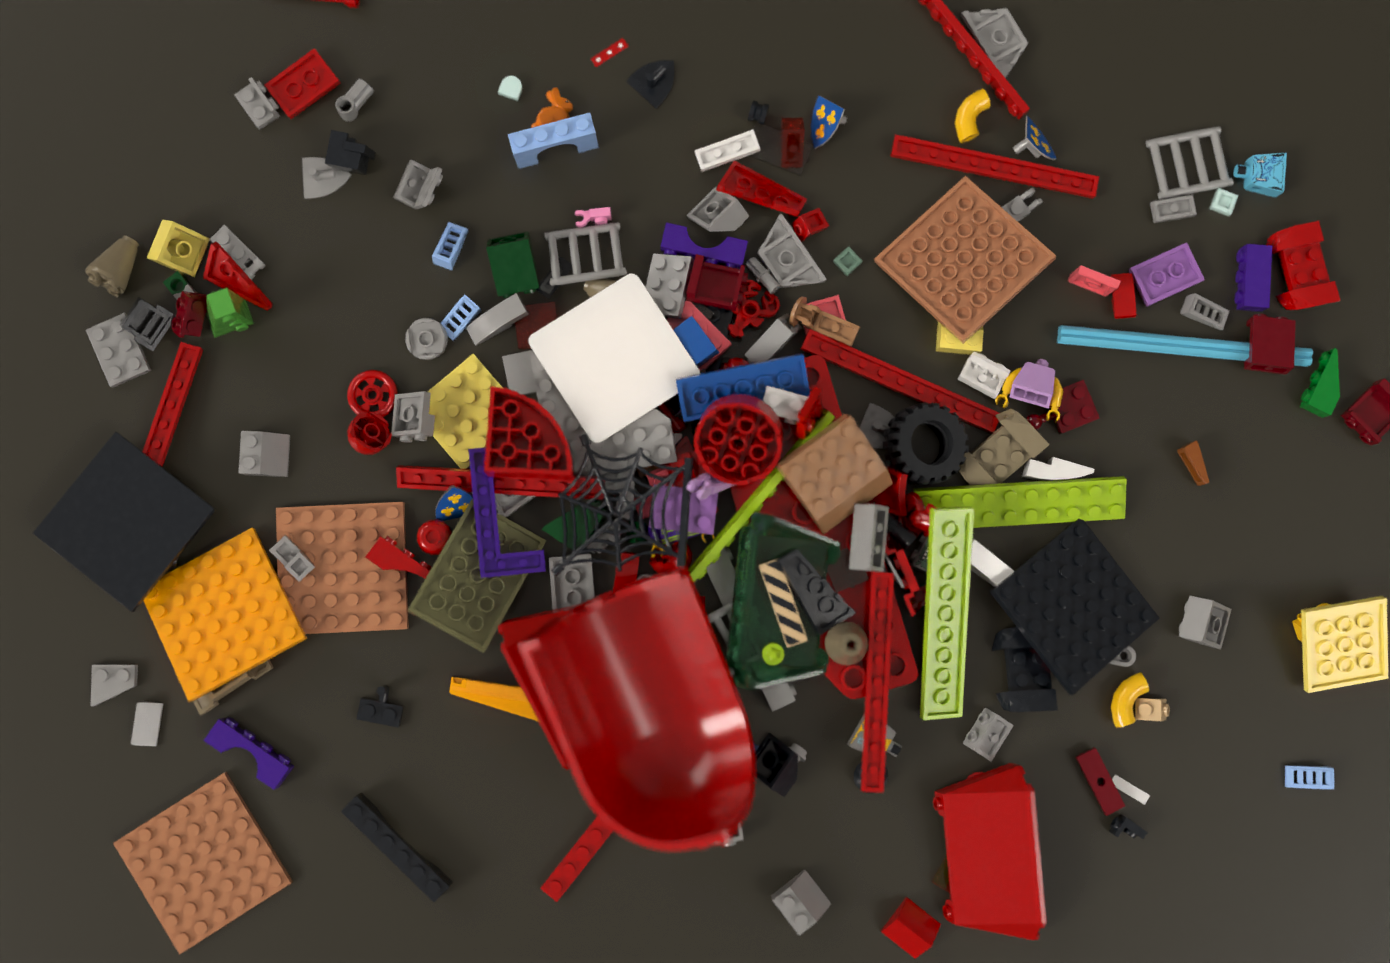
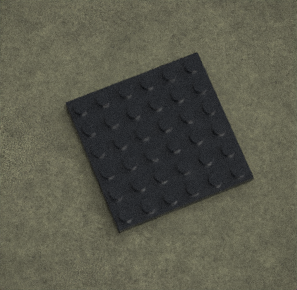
M1081 519L1071 523L990 591L1069 695H1074L1160 619L1086 522Z

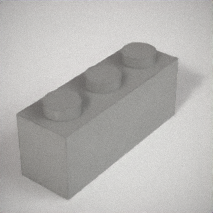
M855 504L849 569L883 572L889 507L874 504Z

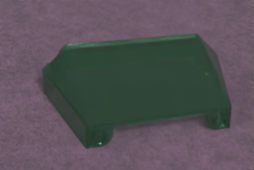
M754 512L750 517L752 521L748 526H744L741 529L739 536L726 657L728 667L733 668L735 673L733 678L735 685L746 690H754L827 673V666L829 664L826 650L819 647L820 635L814 629L789 582L788 585L808 641L790 647L786 646L759 564L780 558L791 550L798 549L821 577L826 580L828 564H835L841 555V543L771 514ZM768 643H777L783 648L784 658L777 665L767 664L762 657V650Z

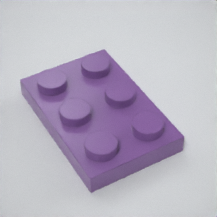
M1187 243L1128 269L1129 273L1133 275V281L1146 307L1205 280Z
M662 486L659 489L655 500L653 518L655 528L662 529L661 511L668 486ZM671 487L665 508V526L667 530H680L683 488ZM699 490L693 491L690 498L688 532L713 535L718 492L710 494L706 499L700 500L696 496Z

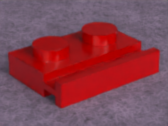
M814 387L797 415L799 420L797 422L796 437L805 440L807 434L813 431L816 418H820L823 413L824 406L821 405V388Z

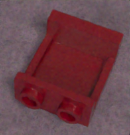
M696 254L687 288L686 301L736 311L737 304H742L744 292L741 291V286H746L748 273H745V265H741L740 269L708 263L704 262V256Z
M1265 314L1253 315L1246 324V326L1250 327L1249 358L1244 361V369L1286 375L1294 369L1296 320H1289L1283 316L1273 318L1267 317Z
M1385 378L1375 381L1341 414L1345 424L1349 428L1354 429L1360 435V439L1366 444H1379L1382 441L1381 437L1390 429V383Z

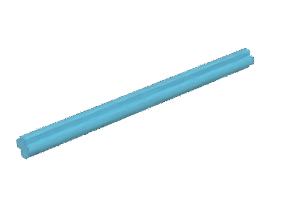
M1066 325L1059 326L1057 343L1240 361H1245L1249 358L1250 345L1248 342ZM1295 347L1294 366H1310L1313 361V350L1311 348Z

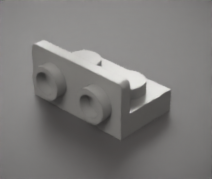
M250 77L248 79L250 84L234 95L257 128L261 130L280 117L276 111L279 107L272 97L268 99L264 93L267 90L260 81L255 82Z
M984 708L972 729L967 733L963 744L987 760L992 761L1014 725L991 710Z

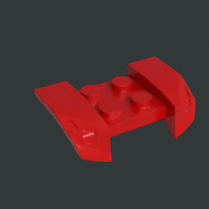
M1319 221L1283 229L1267 239L1266 245L1272 246V255L1278 253L1288 292L1278 295L1276 298L1286 310H1298L1340 301L1336 282H1330L1320 242L1324 241Z
M886 534L885 552L886 555L896 554L893 560L897 570L902 568L904 576L901 577L906 590L909 588L911 590L903 596L911 616H913L926 603V585L918 586L903 548L893 536Z

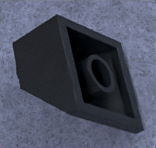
M768 733L755 752L756 777L770 789L785 797L797 781L798 754L771 733Z

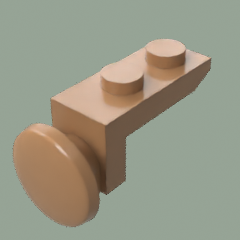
M801 296L798 298L790 314V325L795 327L801 321L807 329H812L852 347L860 329L859 326L826 313L812 304L806 305V297Z

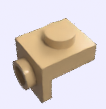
M1137 698L1135 700L1136 720L1165 721L1170 714V706L1167 704L1166 699Z

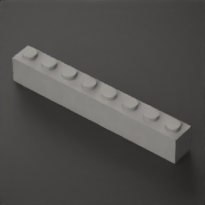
M729 547L723 548L719 559L715 563L711 562L706 568L709 578L723 606L736 599L740 600V609L760 645L764 648L769 643L766 638L770 636L765 624L761 626L757 619L761 616L756 605L751 606L749 598L752 596L747 586L742 587L739 579L743 577L739 568H734L730 561L734 558ZM733 612L728 613L729 621L746 657L754 654L755 652ZM762 658L750 665L772 712L796 701L794 695L797 694L793 684H788L784 677L788 673L783 663L769 665Z

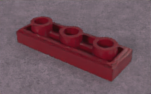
M1093 747L1077 755L1075 758L1104 815L1107 816L1125 807L1097 749ZM1098 778H1102L1101 784L1098 785Z

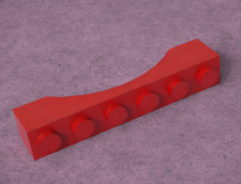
M380 536L365 556V558L382 570L408 571L426 579L432 569L424 561H421L420 564L413 559L415 555L407 549L399 550L395 547L397 542L388 536L385 539Z

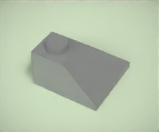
M717 187L687 215L690 220L710 232L735 231L749 217L738 199L717 191Z

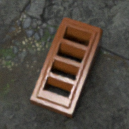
M1192 441L1179 448L1177 452L1196 484L1201 486L1209 483L1198 441Z

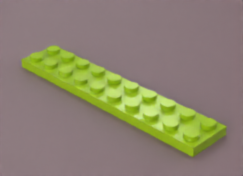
M1125 476L917 488L913 489V492L919 494L925 508L928 503L937 508L969 506L974 508L973 528L1075 522L1078 519L1084 521L1125 519L1127 479Z
M970 506L930 508L920 718L922 720L962 717L974 517V508Z

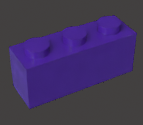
M1246 244L1240 248L1236 257L1239 263V270L1236 273L1238 291L1235 294V303L1237 304V310L1262 312L1270 307L1272 246Z

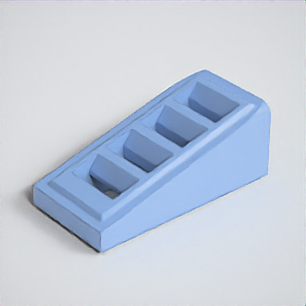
M448 222L432 255L433 263L452 270L463 246L468 229ZM450 232H454L456 234H459L460 236H453L450 234ZM447 240H451V241H453V242H456V244H452V243H450V242H447ZM444 247L452 250V252L444 250Z
M465 294L441 322L446 329L447 336L453 341L482 311ZM465 305L472 309L470 313L463 308ZM459 311L467 316L465 320L457 314ZM453 317L461 322L460 326L452 320ZM448 323L456 329L454 333L446 326Z
M1285 765V787L1334 789V768L1328 766ZM1294 771H1297V783H1294ZM1303 771H1306V783H1303ZM1313 771L1315 772L1316 783H1313Z

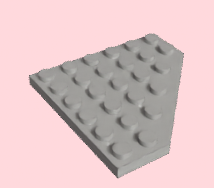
M530 355L538 403L553 416L561 427L570 447L574 464V475H577L586 452L579 436L586 434V432L537 356ZM656 408L600 443H594L590 440V448L606 457H627L638 452V449L641 447L643 448L642 453L658 464L677 462L671 419ZM593 455L596 464L613 470L623 469L633 464L635 457L626 461L612 462ZM589 456L581 476H588L592 468ZM640 457V460L638 462L639 466H653L644 458ZM599 469L600 474L610 473Z

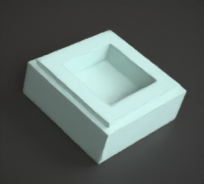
M1218 188L1209 209L1230 216L1238 195Z

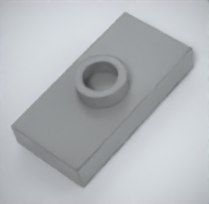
M1193 194L1152 201L1150 203L1154 223L1197 215Z

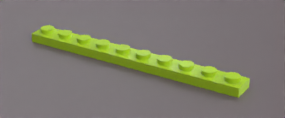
M823 410L821 417H817L815 420L816 423L813 431L807 434L805 440L799 438L784 457L830 425L835 416L829 411ZM776 467L689 567L688 570L693 582L697 579L700 580L706 574V568L711 562L715 563L719 559L721 550L725 546L728 547L735 539L734 535L738 530H743L748 525L750 516L753 513H758L763 507L762 502L776 492L778 483L781 480L785 481Z

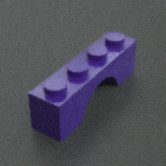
M666 222L660 247L665 255L689 256L695 260L697 254L704 256L705 262L740 269L744 262L748 241L727 236L720 245L713 248H703L696 245L690 239L687 227Z
M230 717L218 719L203 741L220 753L228 751L233 747H241L250 751L257 761L258 771L256 778L273 790L279 788L294 767L290 763L291 760L283 754L278 755L272 751L273 747L264 741L261 743L255 739L256 735L247 729L242 730L234 719Z

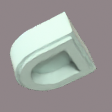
M508 76L502 80L498 94L518 101L522 92V84L517 77Z

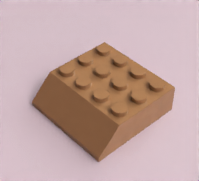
M843 414L776 464V468L822 534H825L854 513L855 504H866L893 484L888 470L853 418L846 414Z

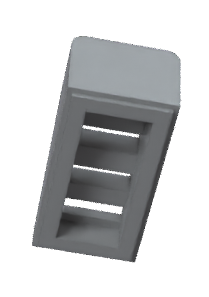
M1195 293L1186 297L1180 314L1213 328L1223 330L1229 310ZM1218 312L1219 315L1217 321H1214L1216 313Z

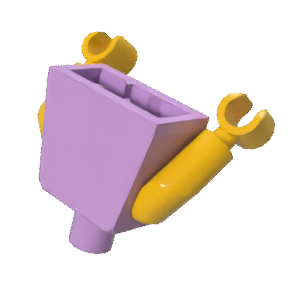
M1038 359L1036 364L1026 362L1022 368L1012 371L1004 382L1001 389L1003 391L1002 394L995 398V402L998 405L1000 399H1005L1003 408H1006L1009 404L1007 396L1010 394V398L1048 409L1049 406H1052L1046 415V419L1049 421V414L1054 413L1057 416V422L1060 418L1058 407L1061 406L1063 388L1059 379L1055 377V370L1048 367L1049 363L1044 359Z

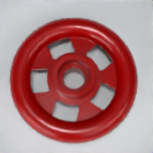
M367 370L353 378L348 387L347 399L349 406L357 415L362 412H375L385 417L393 410L395 394H398L395 382L389 375L379 370ZM376 379L384 382L381 388L374 384ZM365 380L368 385L362 391L358 386ZM376 392V397L371 399L370 393ZM383 392L389 393L388 402L382 401ZM359 396H362V399L365 402V404L359 406L356 398ZM370 405H379L378 411H370Z

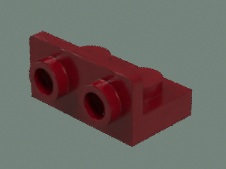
M186 291L181 292V297L177 299L176 303L177 314L172 320L173 332L178 337L184 338V335L200 337L206 314L207 295Z

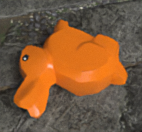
M553 87L551 91L547 92L546 97L552 103V106L542 108L537 115L536 122L532 123V128L570 118L568 112H571L573 105L569 100L560 96L557 87Z

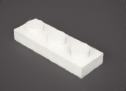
M750 130L695 150V154L701 171L704 172L759 152L760 147L754 130Z

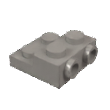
M421 391L395 394L392 436L398 437L401 442L411 443L413 438L416 441H427V437L433 436L435 415L429 414L431 393Z

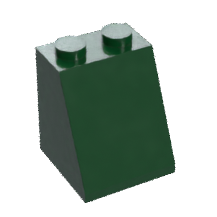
M529 232L487 240L486 249L498 297L509 298L518 292H524V294L535 292L539 288V279Z
M595 500L590 505L598 508L603 503ZM580 505L575 507L577 526L576 550L585 542L586 537L584 515ZM586 508L590 538L595 533V518L593 511ZM570 510L566 513L567 547L572 550L573 519ZM597 513L600 528L606 516ZM560 516L545 525L542 530L563 544V519Z

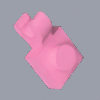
M610 207L589 209V211H575V216L584 217L583 221L576 222V226L580 228L586 226L589 221L601 225L612 220Z

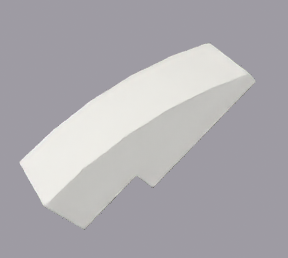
M1055 457L1048 459L1047 464L1030 459L1025 463L1022 477L1040 481L1069 480L1092 474L1094 469Z

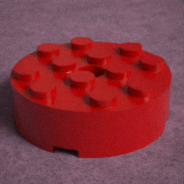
M728 395L713 402L702 414L694 438L695 452L701 461L702 467L717 480L733 485H746L749 482L763 479L776 466L783 444V428L775 411L762 400L749 395ZM741 438L743 442H737L735 439Z

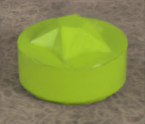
M777 643L765 645L762 650L764 661L769 665L779 664L784 658L783 648Z

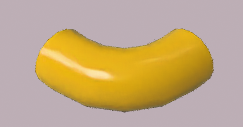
M980 89L965 98L957 110L955 127L960 143L970 141L979 135L976 119L982 111L990 108V99L984 89Z
M1141 672L1121 682L1113 694L1111 712L1115 727H1124L1136 721L1133 713L1134 702L1139 696L1149 692L1148 683Z

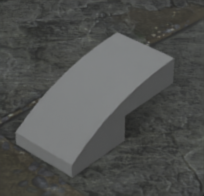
M287 535L283 536L269 550L299 582L315 568V565Z

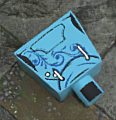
M1287 153L1253 155L1246 160L1245 165L1235 166L1234 177L1244 178L1245 190L1277 197L1284 192Z

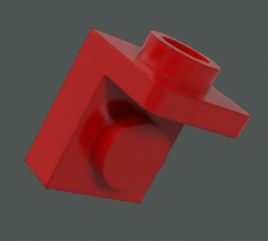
M820 208L800 215L792 223L794 232L801 242L810 235L823 231L829 226Z

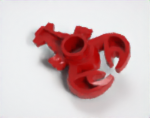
M747 280L746 286H741V291L744 292L742 304H737L736 311H732L737 317L734 322L735 324L728 325L729 334L734 338L737 336L742 338L744 336L742 329H745L746 326L751 324L754 327H758L762 324L764 319L758 317H766L767 319L774 317L779 311L780 306L777 296L766 291L764 294L768 297L769 302L765 296H762L763 309H761L756 300H747V298L758 295L757 291H752L751 289L761 291L762 287L753 280Z
M914 492L905 494L906 511L910 512L913 509L915 511L910 514L909 518L899 516L898 521L904 527L917 533V538L922 531L923 535L929 538L930 508L937 507L928 503L925 508L919 494Z

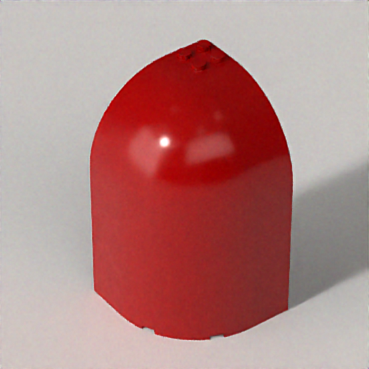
M687 565L623 585L624 588L615 591L614 594L610 590L566 611L567 615L559 620V617H555L518 645L584 798L593 811L610 828L637 844L665 851H681L694 848L705 849L712 844L724 845L732 840L731 837L739 830L740 825L748 815L754 798L756 784L754 742L743 702Z

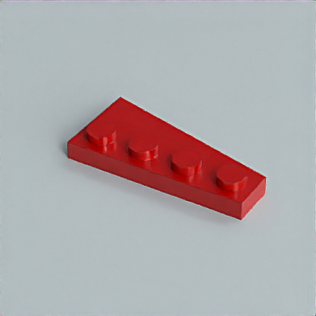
M735 160L716 189L717 191L798 217L807 201V198Z

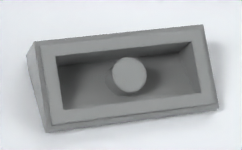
M137 702L131 745L157 746L164 703Z

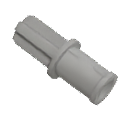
M755 257L750 258L746 262L748 269L756 276V281L761 282L770 294H774L780 289L781 285L772 277L770 270L765 269Z

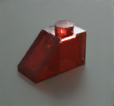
M782 118L781 167H802L805 134L803 118Z

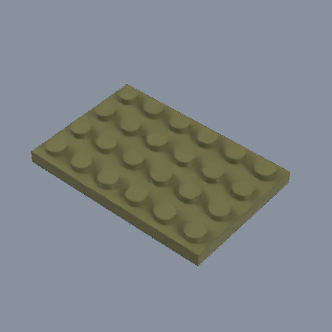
M473 499L470 501L407 611L484 653L528 573L487 578L480 577ZM497 513L500 554L542 550L546 540Z

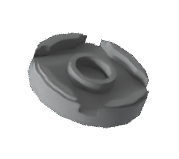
M421 318L415 320L410 328H408L405 342L408 350L419 359L432 360L444 352L448 336L446 329L440 322L431 318Z

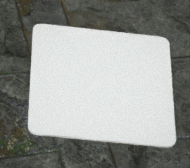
M635 274L624 276L529 337L530 347L582 428L594 443L604 441L678 394L676 378L700 374L696 364L639 277Z

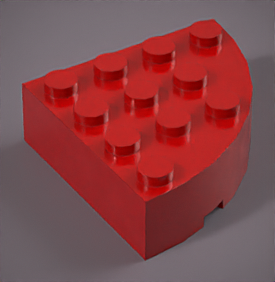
M491 386L484 465L486 475L488 477L574 480V464L570 447L561 427L553 416L538 402L519 394V392L508 388Z

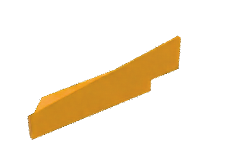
M459 677L451 678L449 692L452 695L538 721L520 686Z

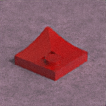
M885 466L893 484L871 499L868 504L889 507V513L906 516L905 491L908 475Z

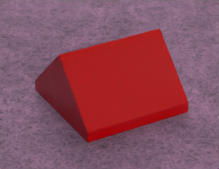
M906 897L882 928L881 932L916 959L932 947L941 923Z

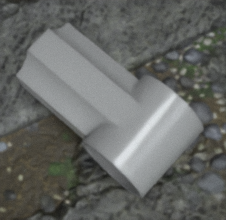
M358 79L345 96L337 99L335 106L343 120H354L358 115V110L373 94L374 90L365 81ZM351 106L348 111H342L344 107Z

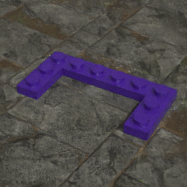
M486 447L468 449L480 577L487 578L545 572L544 550L500 554L493 477H488L484 472Z

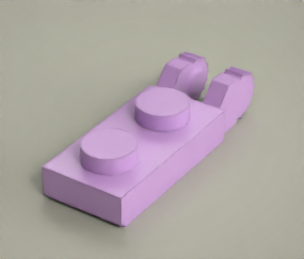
M705 473L691 480L687 490L692 493L699 489L696 496L703 500L710 494H715L735 485L722 482L709 473Z

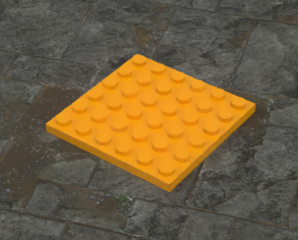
M254 528L246 530L165 574L143 600L185 695L190 702L307 639Z

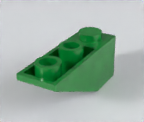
M1336 348L1322 353L1318 361L1320 365L1310 377L1311 384L1301 396L1303 401L1300 407L1321 418L1331 416L1340 398L1338 349Z

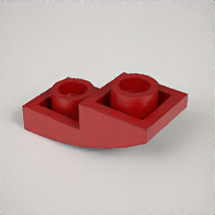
M1132 273L1111 274L1110 277L1121 281L1119 287L1112 292L1114 319L1136 317Z
M624 552L621 554V561L638 553ZM639 557L622 565L621 572L616 567L613 594L615 591L623 589V585L637 580Z

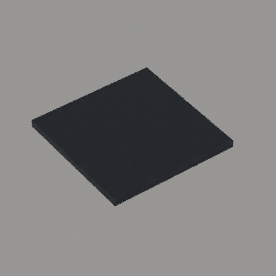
M115 432L35 529L33 534L128 610L134 612L217 509L120 433Z

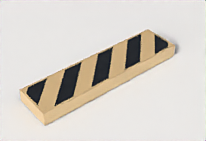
M777 559L759 564L786 646L790 647L808 641L786 576L779 566Z

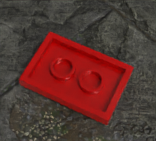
M314 48L264 86L287 116L293 119L338 86L340 81Z

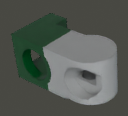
M180 271L175 272L163 282L176 300L181 297L182 291L197 293L188 282L186 276Z

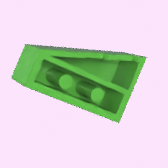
M225 288L207 295L206 303L208 307L206 309L208 313L206 315L214 338L235 330L237 332L244 331L249 328V325L254 324L246 300L230 289Z

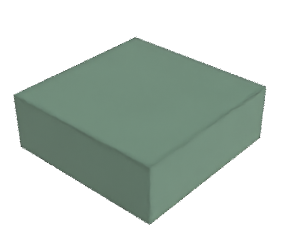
M849 246L833 260L834 264L846 276L863 262Z

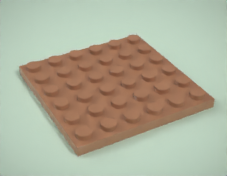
M964 176L884 249L874 261L964 344L1056 259V255L970 179Z
M405 502L276 508L277 542L287 535L315 565V568L299 582L277 559L278 578L305 634L409 629L407 571L382 570L365 558L380 536L384 539L386 536L397 542L395 547L403 551L404 548L406 549Z
M227 772L113 843L179 954L293 882Z

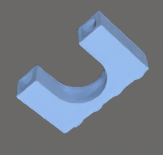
M590 112L508 134L513 156L519 169L539 164L537 155L541 151L553 146L574 144L577 146L578 153L599 148Z

